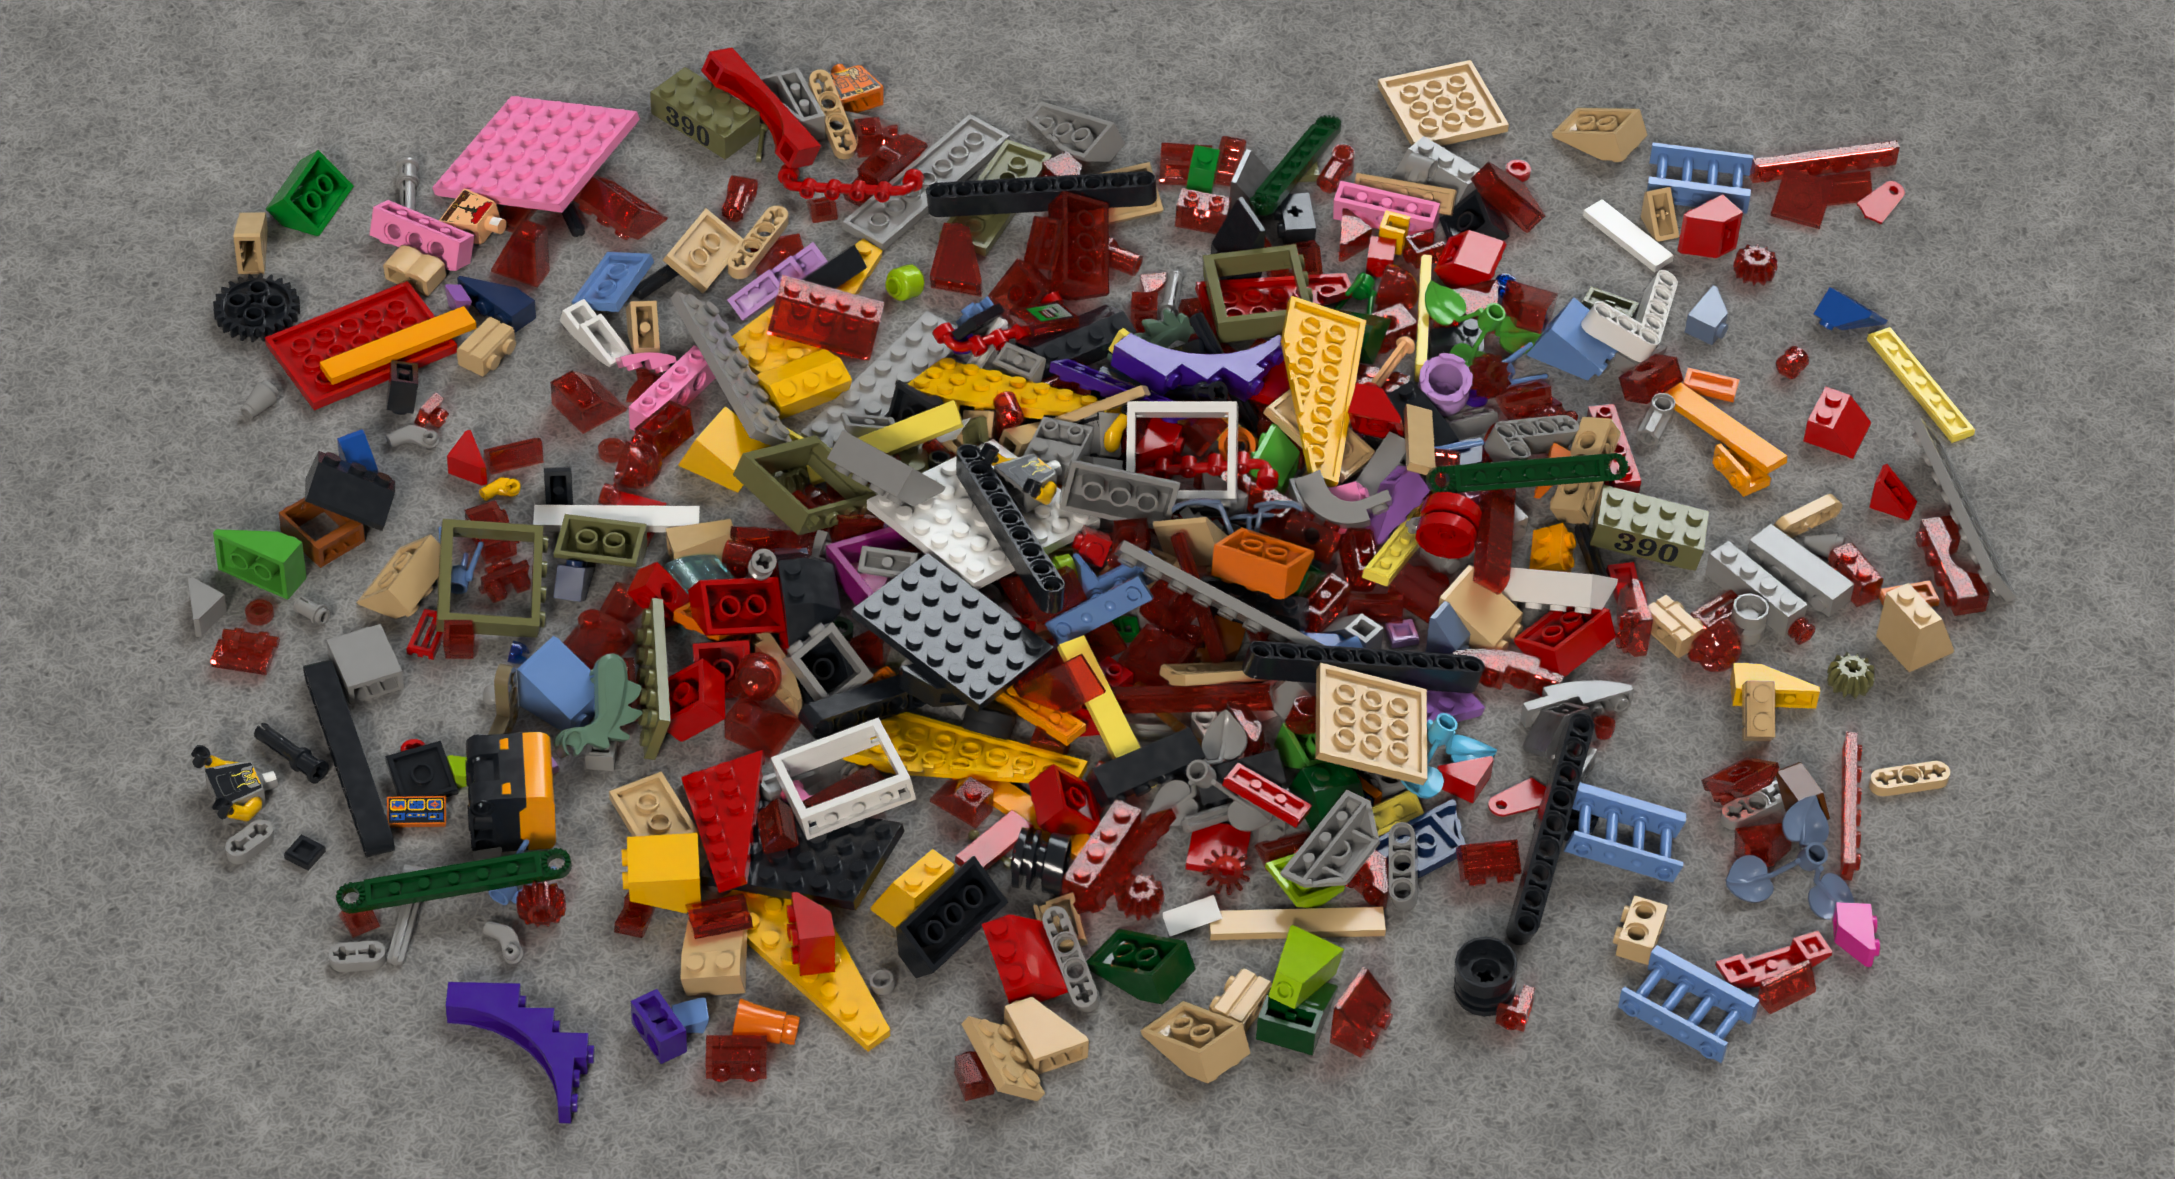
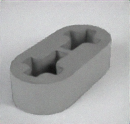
M255 820L232 836L225 844L228 861L233 864H243L268 847L274 840L273 825L267 820Z
M378 941L338 943L331 947L328 954L330 966L338 972L375 970L382 967L386 962L385 947ZM370 953H376L375 958H369ZM340 955H346L345 960H339Z

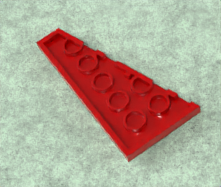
M1347 273L1308 275L1309 286L1307 288L1312 289L1313 303L1326 306L1352 297V294L1349 296L1345 295V292L1351 286ZM1294 276L1219 280L1227 317L1287 310L1290 297L1299 298ZM1205 281L1196 282V294L1206 320L1217 338Z
M763 750L681 777L719 893L745 885L748 882L751 862L750 848L753 846L754 841L753 827H756L760 799L759 786L763 779L762 765H765Z

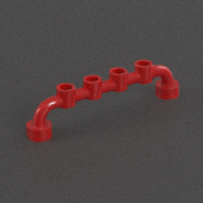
M785 164L781 166L778 173L780 183L790 191L799 192L800 196L804 199L813 198L816 192L824 193L825 197L829 200L838 199L840 194H849L850 198L854 201L863 200L865 195H874L875 199L882 203L887 202L890 196H903L920 190L925 180L923 173L918 169L907 170L902 180L903 185L892 186L887 181H881L878 185H868L862 180H856L853 184H845L837 179H831L828 183L816 182L812 178H806L803 182L797 181L800 176L799 169H789Z
M1052 292L1046 295L1040 304L1046 305L1057 302L1063 305L1064 301L1058 292ZM1036 318L1030 324L1019 322L1010 329L1002 330L999 328L992 331L989 335L982 337L974 335L964 342H959L953 338L952 332L954 328L951 323L947 322L936 327L932 335L938 344L944 343L948 348L956 352L971 351L974 357H979L987 352V346L993 344L994 348L999 351L1006 342L1010 343V339L1014 338L1017 342L1031 336L1030 333H1038L1058 325L1061 319L1040 322Z
M1245 451L1238 452V474H1246L1252 469H1259L1256 481L1257 486L1266 491L1277 488L1279 474L1272 468L1269 462L1263 459H1251L1250 454ZM1213 453L1208 456L1207 462L1197 463V459L1194 456L1186 455L1182 457L1181 464L1171 465L1169 459L1160 457L1155 460L1154 466L1140 468L1135 473L1168 479L1172 475L1193 478L1199 473L1220 476L1223 472L1227 471L1228 460L1224 461V457L1221 454Z

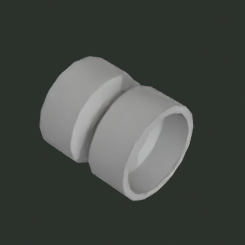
M1751 593L1740 595L1734 600L1728 628L1729 635L1734 641L1744 645H1753L1763 638L1769 612L1766 600L1759 595Z

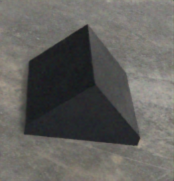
M829 637L821 640L800 658L827 694L853 674L851 665ZM796 678L804 703L807 705L814 702L813 698Z

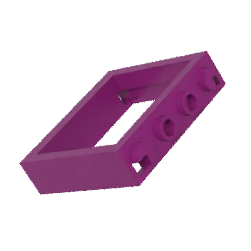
M887 527L826 545V562L833 564L836 581L853 602L858 605L874 593L851 565V563L860 560L862 546L899 550L913 544L893 528Z

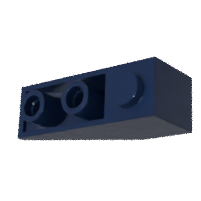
M464 276L457 277L458 285L463 287L472 300L471 305L477 308L481 315H487L500 321L501 324L505 323L513 327L514 333L536 319L535 300L518 288Z

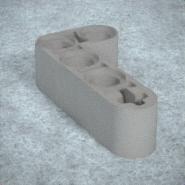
M1567 415L1500 421L1493 427L1484 443V448L1493 462L1528 460L1532 454L1548 453L1553 443L1568 449L1579 430V424L1575 419Z

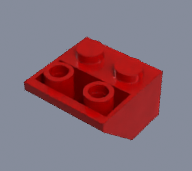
M1724 195L1708 200L1705 204L1687 211L1683 216L1677 251L1681 254L1719 258L1736 249L1743 212Z
M1471 230L1462 232L1448 238L1434 271L1443 283L1454 291L1466 290L1474 284L1488 282L1494 277L1495 270L1502 259V254L1507 244L1503 240Z
M798 892L791 893V905H786L788 923H790L787 924L788 941H791L792 946H795L791 947L792 964H798L800 976L835 972V931L831 912Z

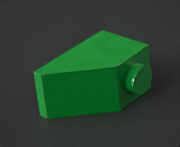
M1195 145L1184 204L1209 208L1219 165V149Z

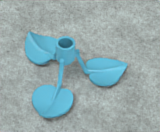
M1440 713L1434 722L1432 720L1427 722L1428 740L1433 745L1427 755L1426 782L1424 785H1419L1403 780L1400 781L1411 793L1416 794L1420 798L1429 799L1441 791L1444 783L1442 773L1438 769L1428 766L1438 746L1446 745L1445 752L1451 755L1452 763L1487 756L1493 757L1497 749L1463 735H1455V730L1458 726L1456 719L1450 714Z

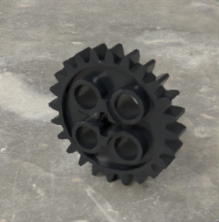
M260 273L257 278H253L249 274L247 280L238 277V283L229 281V288L221 287V294H216V301H213L214 319L217 320V326L222 327L223 333L230 332L231 338L240 335L241 341L250 337L251 342H254L256 337H260L265 342L266 336L285 330V327H292V322H297L298 314H300V300L296 289H291L290 282L283 284V278L274 281L272 274L267 279L263 278L262 273Z

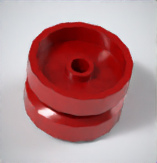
M1437 492L1429 495L1423 501L1415 539L1421 548L1437 557L1458 559L1468 556L1474 551L1482 511L1473 500L1461 494Z

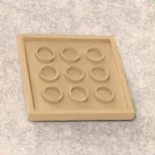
M1471 60L1378 79V88L1411 146L1423 136L1440 146L1508 132L1509 124Z
M1320 663L1316 670L1315 759L1424 785L1427 780V689Z

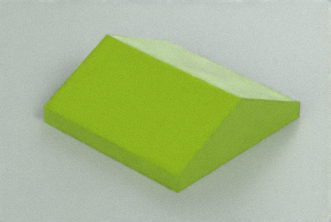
M1295 854L1268 862L1265 865V868L1296 907L1318 908L1345 889L1344 885L1304 888L1282 877L1280 872Z

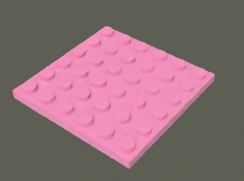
M511 96L441 176L432 189L435 195L449 198H457L463 189H468L493 200L496 204L562 213L640 120L637 111Z

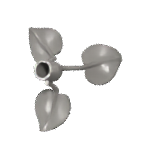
M1228 710L1222 711L1205 733L1202 741V750L1206 759L1194 760L1188 765L1186 770L1187 777L1190 779L1188 784L1184 781L1173 780L1162 786L1146 813L1149 819L1165 826H1182L1181 820L1198 812V804L1193 799L1197 795L1196 786L1209 788L1213 785L1235 800L1230 804L1227 815L1229 822L1236 829L1245 832L1254 831L1270 824L1274 815L1245 798L1237 796L1216 781V772L1211 766L1222 764L1224 759L1233 761L1239 758L1247 746V734L1244 728Z

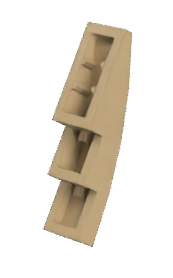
M770 633L747 634L749 643L755 647V662L763 669V684L798 718V714L802 709V697L795 675L783 661V658L786 657Z

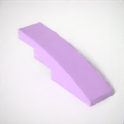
M812 242L793 257L791 255L772 270L769 269L727 299V301L741 320L744 321L795 289L794 283L826 263L827 260L814 242Z

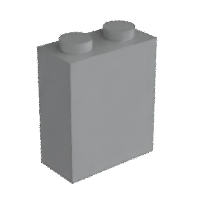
M381 624L327 639L328 657L333 662L339 682L350 705L404 689L402 669Z

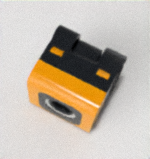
M543 732L477 734L469 737L466 740L467 760H465L469 802V805H467L468 828L471 836L472 851L501 847L502 852L517 851L525 839L529 840L525 850L553 848L556 844L550 737Z

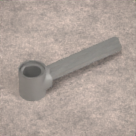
M405 864L402 873L430 868ZM420 902L401 905L387 955V961L393 966L404 963Z

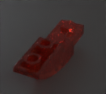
M907 133L890 140L871 154L857 168L858 177L854 181L862 180L868 185H878L881 181L890 182L891 179L896 177L928 147L927 143ZM843 194L845 200L858 207L873 196L865 195L863 200L854 201L850 198L849 194Z
M1465 649L1453 651L1452 653L1475 656L1483 661L1485 669L1479 683L1489 688L1493 687L1502 690L1504 684L1508 683L1517 689H1525L1542 697L1543 687L1561 684L1564 680V675L1541 668L1542 659L1527 654L1498 649Z

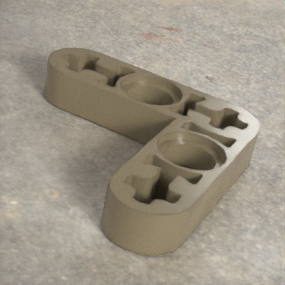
M500 663L494 679L496 717L488 735L512 733L518 718L519 704L515 666Z

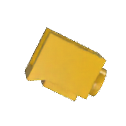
M1386 210L1379 227L1378 237L1397 239L1395 254L1401 255L1408 238L1411 216Z

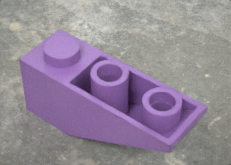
M1397 466L1380 483L1377 493L1388 489L1392 505L1388 506L1389 510L1376 516L1373 513L1370 514L1371 525L1366 526L1362 538L1363 544L1380 545L1387 541L1390 533L1406 521L1407 515L1423 503V498L1430 490L1419 473L1407 471L1406 466Z

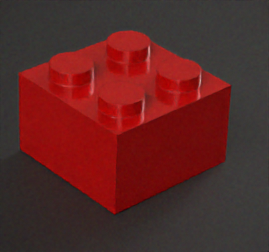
M701 659L668 677L671 722L667 732L677 740L683 742L725 719V675L706 660Z

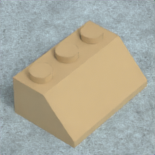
M430 534L400 547L359 598L357 604L393 619L402 616L409 617L414 614L419 608L418 602L432 592L434 588L432 584L435 580H438L440 544Z

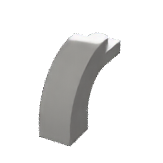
M1320 470L1295 480V486L1306 508L1322 522L1337 528L1358 529L1370 526L1371 522L1368 514L1380 515L1388 511V506L1392 505L1388 489L1359 501L1341 500L1329 491Z

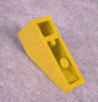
M1733 663L1730 678L1732 706H1742V685L1746 681L1755 680L1775 681V707L1816 709L1820 687L1763 664Z

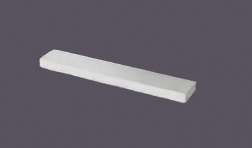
M534 505L533 525L543 526V531L560 532L564 515L570 514L647 524V532H666L665 528L699 524L700 506Z

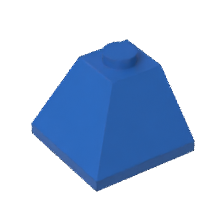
M1829 287L1814 312V315L1821 318L1819 324L1831 331L1834 327L1840 330L1885 325L1888 321Z

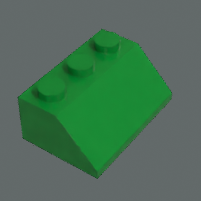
M317 150L298 162L266 207V210L284 227L319 236L354 185Z

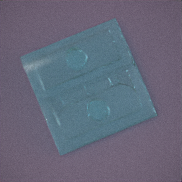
M692 555L670 561L665 565V569L687 594L688 589L699 580L736 579L715 555Z

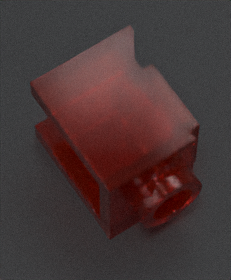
M1433 228L1405 237L1402 255L1407 264L1412 263L1415 269L1420 268L1421 256L1432 255L1431 264L1438 262L1445 246L1443 241L1434 245L1435 231Z

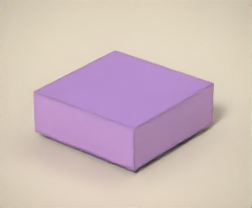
M1413 619L1385 623V630L1392 648L1419 644L1420 639Z

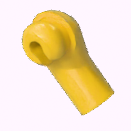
M501 477L479 489V494L485 501L496 495L513 497L520 492L521 484L516 479Z

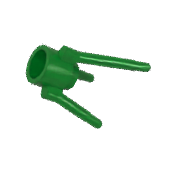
M1362 272L1357 275L1352 285L1345 292V295L1349 296L1352 294L1357 300L1368 298L1367 314L1373 315L1374 299L1377 295V292L1373 290L1375 281L1370 275ZM1350 298L1340 301L1334 309L1340 310Z

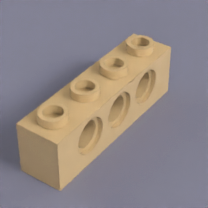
M1582 417L1572 448L1569 450L1571 451L1570 454L1571 456L1614 453L1621 432L1610 418ZM1604 481L1558 485L1555 495L1550 502L1551 511L1559 522L1572 524L1586 523L1589 525Z

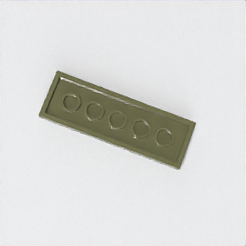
M1006 139L977 180L1042 177L1052 163V154ZM1016 213L950 217L939 232V240L986 257Z
M652 598L648 609L644 608L642 625L641 628H636L634 644L638 645L635 655V664L639 665L636 684L641 685L642 688L640 695L637 697V704L641 705L643 713L638 718V724L642 726L639 744L643 746L644 759L655 760L671 719L663 599Z

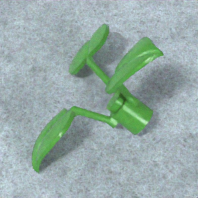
M1432 280L1426 288V310L1437 323L1448 326L1454 319L1460 323L1479 316L1478 327L1482 330V333L1473 348L1468 344L1460 343L1455 345L1449 353L1463 358L1466 366L1473 374L1472 383L1483 380L1491 368L1490 357L1482 351H1477L1488 332L1495 330V336L1500 337L1499 343L1501 347L1511 354L1530 342L1534 345L1543 333V331L1525 321L1505 316L1504 308L1498 303H1490L1485 309L1480 307L1477 311L1463 316L1466 312V303L1456 291L1441 286Z

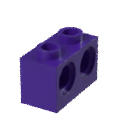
M657 989L630 1001L632 1024L660 1064L687 1052L686 1029Z

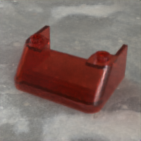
M1111 621L1084 634L1098 664L1107 656L1113 657L1128 648ZM1053 637L1046 640V642L1054 647L1052 655L1013 685L1020 698L1059 713L1067 712L1069 715L1077 712L1083 706L1082 704L1106 692L1083 654L1064 662L1057 649L1059 645Z

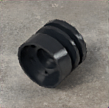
M1022 827L1019 837L1014 844L1011 857L1012 887L1020 888L1023 878L1026 876V890H1032L1036 878L1041 879L1042 893L1061 896L1069 869L1072 835L1053 832L1048 843L1042 844V830H1036L1033 841L1030 842V828Z
M1491 937L1474 938L1464 943L1457 951L1455 958L1454 994L1457 1002L1471 1014L1483 1017L1498 1015L1506 1011L1514 1002L1516 994L1517 959L1515 952L1505 942Z

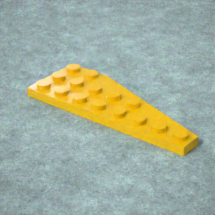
M1291 296L1287 304L1281 346L1307 472L1311 474L1320 470L1326 485L1332 488L1336 487L1339 483L1349 424L1348 410L1355 389L1366 320Z
M909 712L880 720L909 776L1029 783L1053 764L1080 779L1083 778L1087 771L1088 761L1008 739L984 735L957 725ZM880 744L843 758V760L857 765L896 774Z
M732 890L711 905V912L716 916L747 914V944L865 1050L869 1052L890 1036V1028L835 927V972L800 976L798 964L793 965L791 959V947L795 946H792V942L788 941L787 924L790 923H788L786 905H791L790 899Z

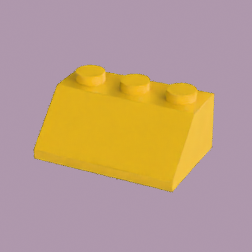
M825 349L756 375L759 378V385L769 396L770 404L778 411L780 420L836 399L842 392L849 390L852 383V378L841 358Z

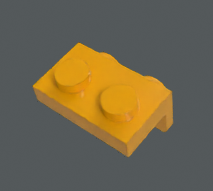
M1721 443L1715 446L1712 461L1715 469L1720 471L1729 481L1730 485L1737 489L1743 497L1770 486L1771 478L1768 474L1732 449H1726Z
M1564 523L1533 530L1529 569L1571 572L1574 567L1573 549L1576 547V540L1573 533L1567 530Z

